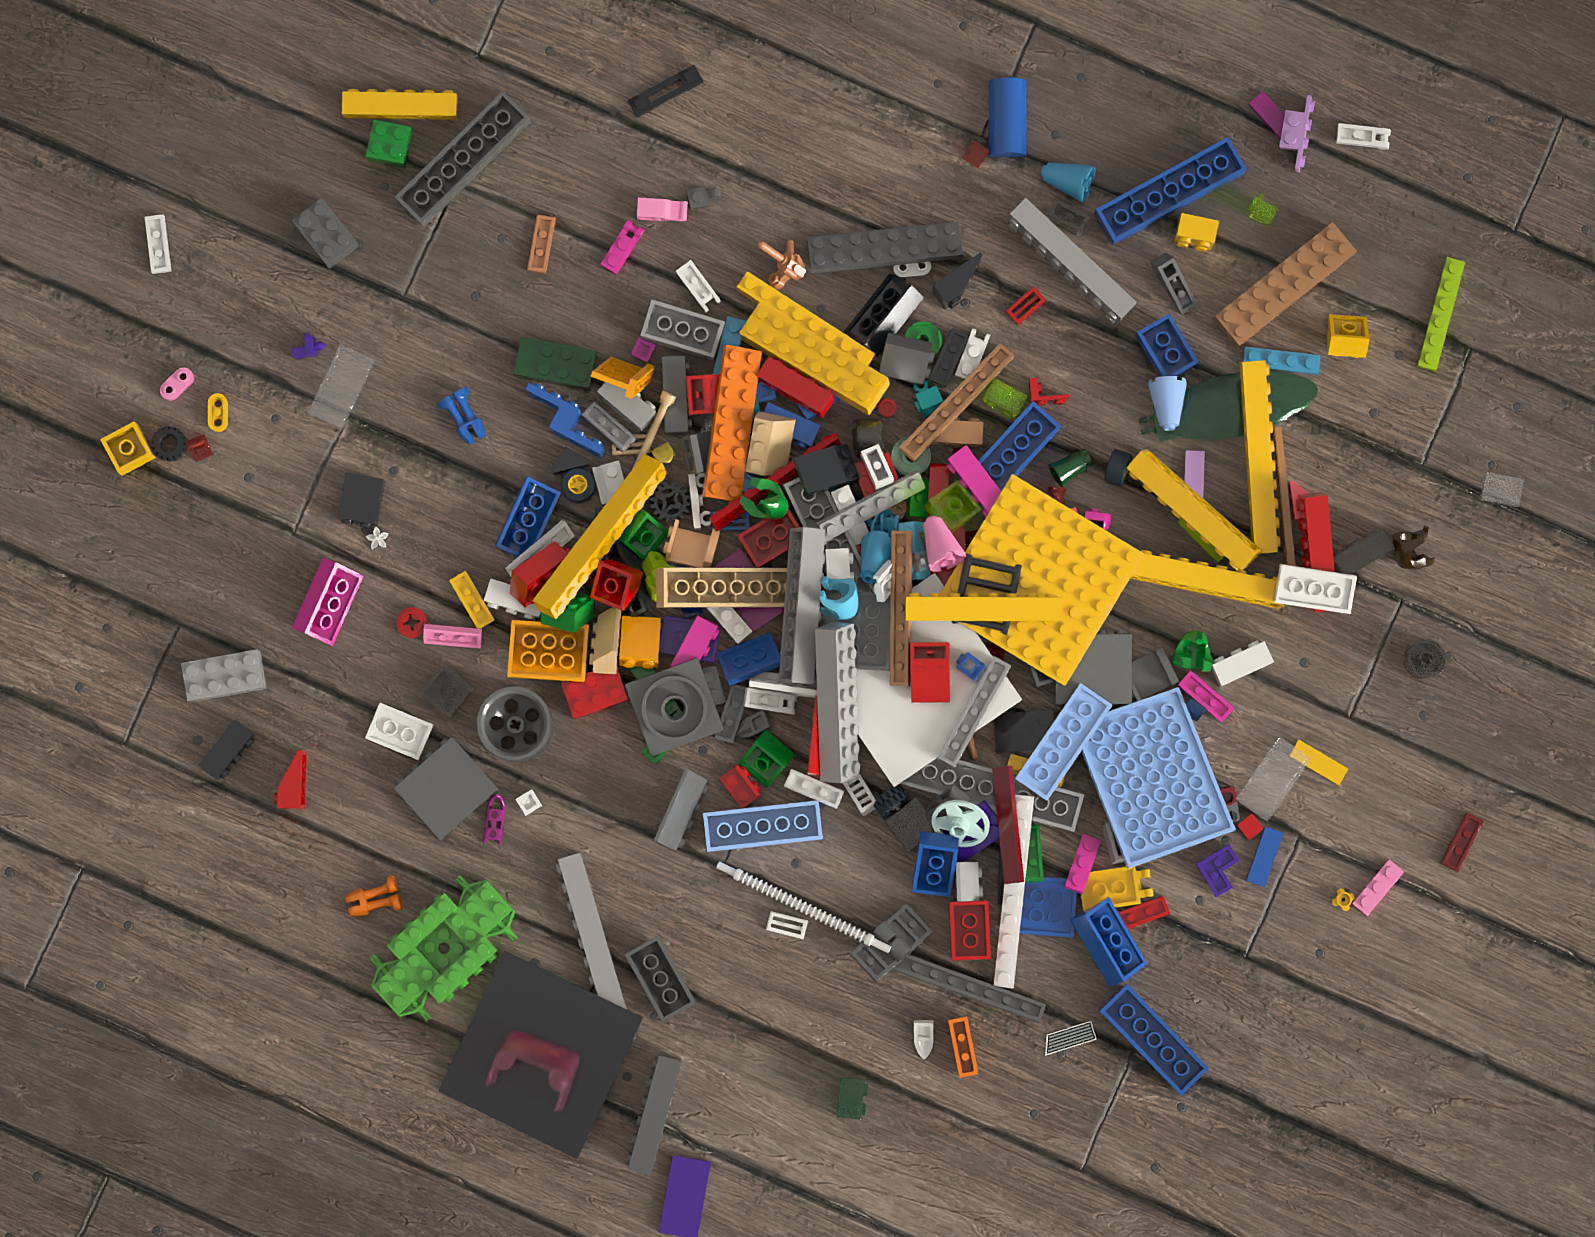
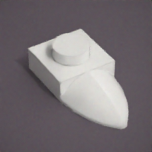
M914 1020L915 1048L922 1059H926L933 1047L934 1021Z

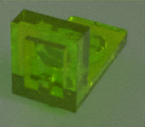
M1261 192L1258 197H1254L1248 210L1251 211L1249 217L1270 226L1278 207L1262 201L1264 193Z

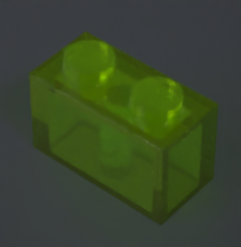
M994 378L983 401H985L987 407L994 410L997 408L1002 411V415L1011 419L1018 416L1028 396Z

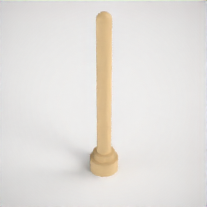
M662 391L660 395L661 405L633 468L644 454L647 455L668 406L675 402V395Z

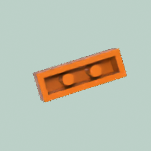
M967 1016L947 1020L958 1077L977 1075L978 1068Z

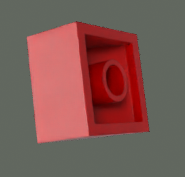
M612 559L599 561L590 598L623 611L639 590L643 572Z

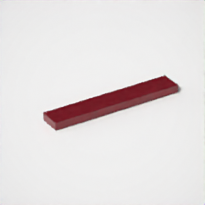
M1012 766L992 768L1005 884L1024 882Z

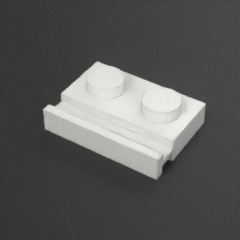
M619 461L592 468L602 505L609 501L624 481Z
M887 560L873 576V579L877 581L874 584L877 602H885L891 595V560Z

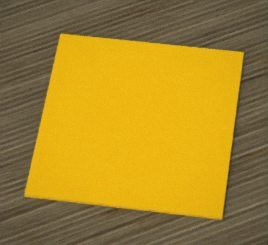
M1012 474L965 551V554L973 555V558L1010 566L1022 565L1016 593L1018 597H1026V594H1038V597H1045V594H1057V597H1062V621H1011L1007 635H1004L999 630L960 623L1065 686L1144 556V553ZM964 561L956 566L942 589L940 597H948V593H957ZM971 565L969 577L1006 585L1011 584L1013 575ZM967 584L965 596H968V593H979V597H987L989 593H997L999 597H1006V594H1009Z

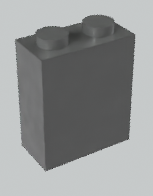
M888 333L879 373L923 385L924 379L929 378L931 370L928 362H933L935 351H931L933 343Z

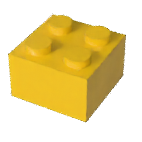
M1181 213L1177 221L1173 242L1177 243L1179 247L1188 248V246L1196 247L1198 251L1207 252V250H1211L1215 243L1219 221Z
M135 421L100 439L117 472L121 476L156 458L139 425Z

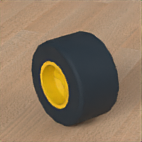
M1118 449L1112 452L1105 472V482L1120 487L1124 485L1129 473L1127 466L1132 462V454Z
M572 468L563 475L561 490L565 498L570 502L584 503L594 495L596 488L595 480L586 469Z

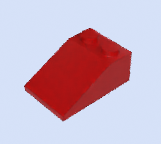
M304 750L297 751L278 787V793H274V804H277V808L305 810L307 752Z

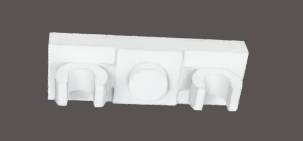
M700 473L696 477L695 474H689L694 530H701V524L704 526L711 525L710 521L705 522L703 520V517L710 515V512L704 511L700 514L703 498L702 494L698 495L697 486L699 488L704 487V484L699 483V479L704 478L705 473Z

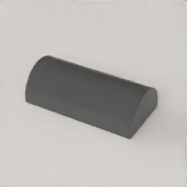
M659 935L624 954L662 1022L696 1004L694 997Z

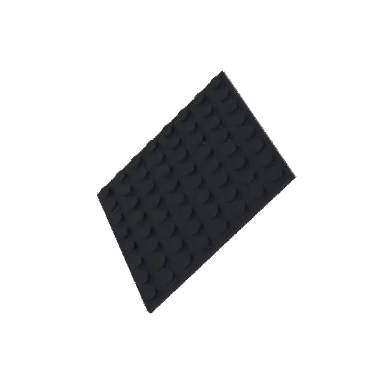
M504 951L439 1092L578 1159L644 1017Z

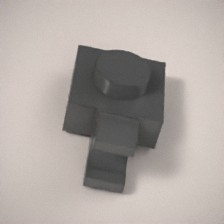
M706 186L687 190L691 210L710 206L709 200L722 198L720 188L708 192Z

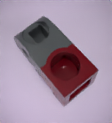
M1232 785L1220 787L1219 789L1232 821H1239V808L1235 787Z

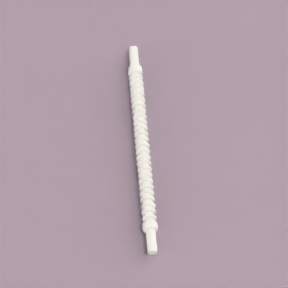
M719 862L716 867L733 876V879L736 881L746 882L747 886L751 885V888L756 887L757 891L760 889L761 893L766 892L767 896L770 894L771 898L776 897V900L780 899L781 903L786 902L785 905L790 904L791 908L794 906L795 910L800 909L801 913L804 911L805 915L810 914V917L814 916L815 920L820 919V922L824 921L825 925L830 924V927L834 926L835 930L840 929V932L844 931L845 935L848 933L849 937L859 938V942L864 941V944L867 946L872 945L886 953H889L891 949L890 945L874 938V935L866 934V931L861 932L860 928L857 930L856 926L851 927V924L847 925L846 921L841 922V919L837 920L836 916L831 917V914L827 915L826 911L821 912L822 910H817L816 906L813 908L812 904L807 905V902L803 903L802 899L797 900V897L793 898L792 894L787 895V892L783 893L782 889L778 891L777 887L773 888V885L768 886L767 882L763 883V880L758 881L757 877L754 879L753 875L748 876V873H744L739 868L736 870L722 862Z

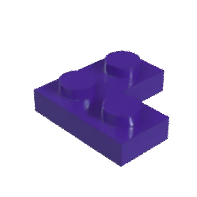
M1230 845L1223 847L1196 864L1215 897L1233 888L1223 870L1239 861Z

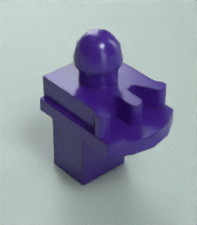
M309 332L304 333L305 346L291 348L292 357L299 359L318 356V350L322 351L325 348V344L317 342L316 337L314 338V335H310Z

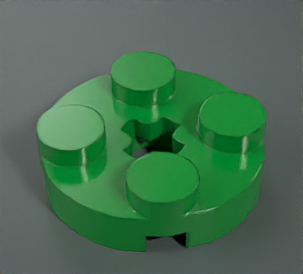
M926 321L914 323L907 330L904 337L920 340L921 336H924L925 339H928V342L933 343L931 351H935L934 356L937 355L942 345V335L938 328Z

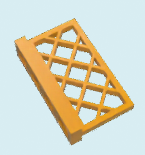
M611 356L592 371L591 377L625 389V397L632 399L650 384L655 366L648 363L645 367L641 368Z

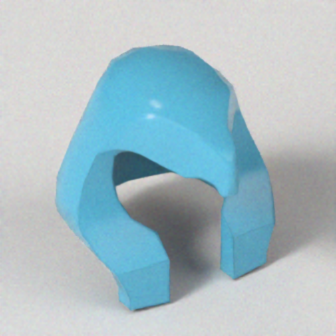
M824 576L821 581L824 589L838 590L841 593V598L831 600L827 598L824 590L819 591V598L822 605H824V607H819L821 613L835 620H846L855 616L858 609L856 583L849 578L830 579L828 576Z

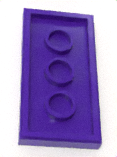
M673 1155L659 1233L680 1237H698L711 1165L710 1161Z

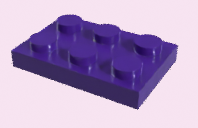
M985 800L976 806L982 809L988 817L990 824L988 835L977 845L970 847L958 846L957 857L961 862H965L1000 837L997 814ZM981 818L976 824L985 831V825ZM941 830L943 834L950 835V831ZM966 835L962 841H972L976 838Z

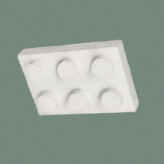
M380 703L365 739L419 760L434 725Z

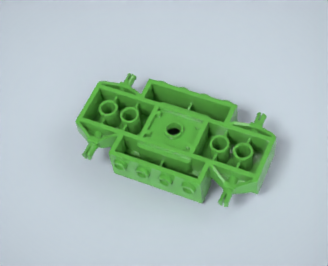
M462 875L458 876L459 878H456L455 881L463 888L458 905L447 893L443 895L440 893L433 899L434 903L429 908L426 906L418 913L419 917L416 920L409 921L404 926V931L400 934L396 933L389 940L391 943L387 947L396 955L397 960L385 963L376 954L369 958L377 967L372 988L400 1017L417 1013L427 1022L432 1017L424 1006L429 993L438 1003L444 1001L448 1003L455 996L453 994L454 991L458 988L462 990L469 983L467 979L472 975L476 977L484 970L482 966L487 961L490 964L498 957L496 953L499 950L488 937L503 933L512 943L518 938L510 927L516 911L488 880L471 884ZM443 942L447 943L450 947L446 954H442L439 951V945Z

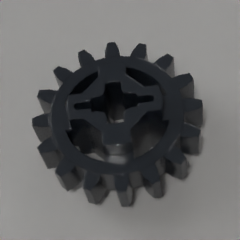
M674 481L669 486L667 482H664V487L658 485L659 491H654L653 495L655 498H650V501L654 502V504L650 508L656 509L653 514L654 516L659 514L660 521L666 518L667 523L670 522V519H673L675 522L677 517L683 520V513H689L686 507H691V503L687 502L691 497L690 495L685 496L688 490H681L682 484L676 487ZM667 490H673V491H672L671 493H669V494H664V493H663L664 491H667ZM679 494L683 498V505L678 502ZM674 497L675 505L671 504L667 508L666 500H671ZM658 500L663 502L662 510L658 507ZM670 511H679L676 514L669 515Z

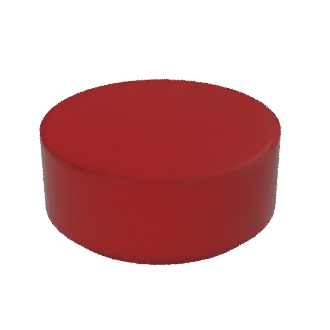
M890 398L882 399L878 404L879 414L885 418L895 415L897 411L896 402Z

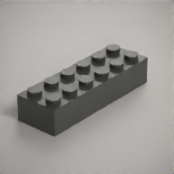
M662 1054L658 1058H654L652 1069L655 1070L654 1076L649 1077L646 1087L650 1089L649 1094L644 1096L641 1105L644 1108V1112L639 1114L636 1123L639 1130L638 1133L633 1134L631 1141L634 1149L633 1152L628 1153L625 1163L629 1165L628 1170L651 1176L683 1060Z

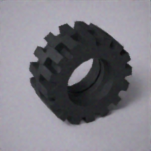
M164 426V428H159L151 439L153 452L164 461H176L178 458L183 457L182 455L186 452L187 439L175 427ZM167 436H172L177 440L176 448L170 452L164 451L161 445L162 440Z

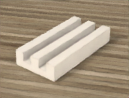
M771 911L766 930L804 939L808 920ZM773 916L803 923V927L773 920ZM771 923L800 930L801 935L772 928Z

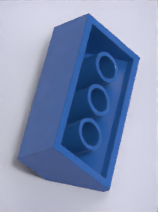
M1109 897L1084 910L1071 920L1109 987L1126 981L1148 964Z

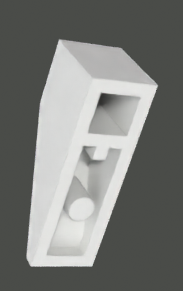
M849 485L831 492L838 511L856 502ZM865 522L848 530L855 546L861 544L862 538L869 532Z

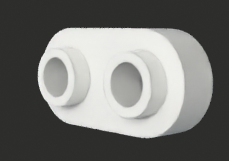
M921 262L925 264L923 269L918 267L919 263L901 264L907 268L904 271L899 269L900 265H894L893 272L898 278L926 276L931 270V262Z

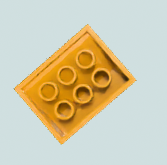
M512 620L507 677L585 682L589 625H584L578 631L572 633L541 624V622Z

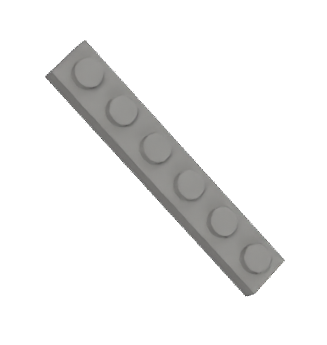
M915 470L816 524L819 529H825L828 541L926 487L919 471Z
M995 656L993 657L940 752L938 759L954 768L956 767L1011 668L1010 664Z

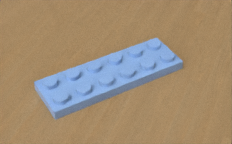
M1080 683L1015 780L1047 801L1108 713L1112 704Z

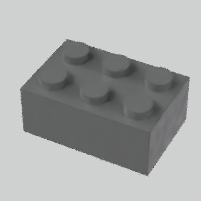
M320 198L292 220L296 228L329 269L359 247L357 241L323 198Z

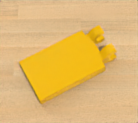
M1121 867L1090 872L1084 892L1081 894L1083 911L1108 897L1114 907L1141 904L1140 898L1153 896V889L1142 890L1140 878L1151 877L1150 870L1136 871L1135 867L1129 869Z

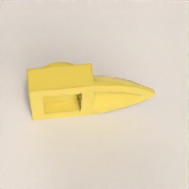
M668 442L651 451L654 458L662 463H670L673 456H675Z

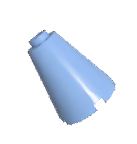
M1163 376L1155 378V382L1151 380L1148 382L1159 426L1164 428L1165 431L1175 430V427L1179 426L1187 380L1183 377L1182 381L1177 380V376Z

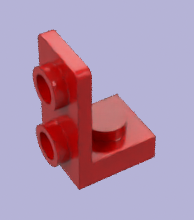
M1030 378L1028 381L1030 404L1034 401L1038 406H1045L1046 402H1054V405H1061L1069 400V394L1039 396V394H1042L1041 382L1038 383L1037 378Z

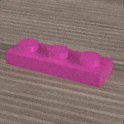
M1191 670L1178 684L1183 691L1203 705L1206 711L1220 723L1234 709Z
M1082 834L1064 888L1083 894L1101 840Z

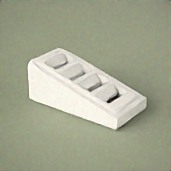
M860 774L843 782L863 816L875 810L873 805L876 800ZM857 780L860 781V783L853 786L852 788L849 787V785L856 782ZM861 787H864L863 790L854 795V791L858 790ZM868 794V796L860 801L857 800L863 795ZM870 800L872 801L871 803L862 808V805L869 802Z

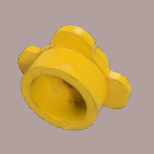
M1340 888L1337 890V895L1332 900V904L1341 907L1343 911H1348L1350 909L1349 905L1355 897L1352 893L1349 894Z

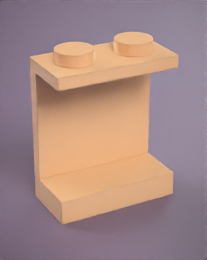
M675 520L674 526H670L667 537H670V541L665 542L664 545L665 561L691 568H711L720 530L716 532L713 529L711 536L678 528L679 520Z

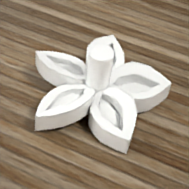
M375 527L373 534L367 535L366 538L372 541V549L376 548L378 544L381 547H386L384 539L387 538L389 533L380 534V530Z

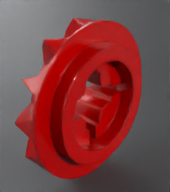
M414 607L402 610L396 620L398 631L408 638H416L422 635L424 625L427 624L425 614L420 609ZM410 615L412 616L413 620L420 621L417 622V624H414V631L412 630L410 625H404L405 623L410 621Z

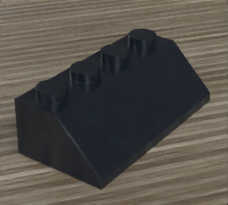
M889 274L843 333L874 352L875 356L878 357L885 348L888 333L896 334L924 297L913 285Z

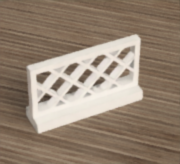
M766 671L751 677L749 688L815 698V695H817V678L814 684L779 683V673Z

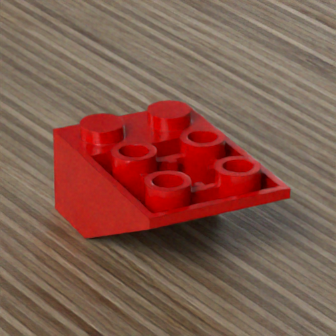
M720 374L686 376L689 415L714 414Z
M910 642L911 703H950V643Z

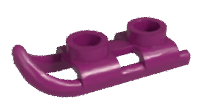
M494 794L487 804L483 843H486L488 839L498 840V845L502 844L505 802L499 794ZM495 798H499L501 801L502 810L490 809ZM489 820L492 821L491 828H488ZM497 821H500V829H496Z

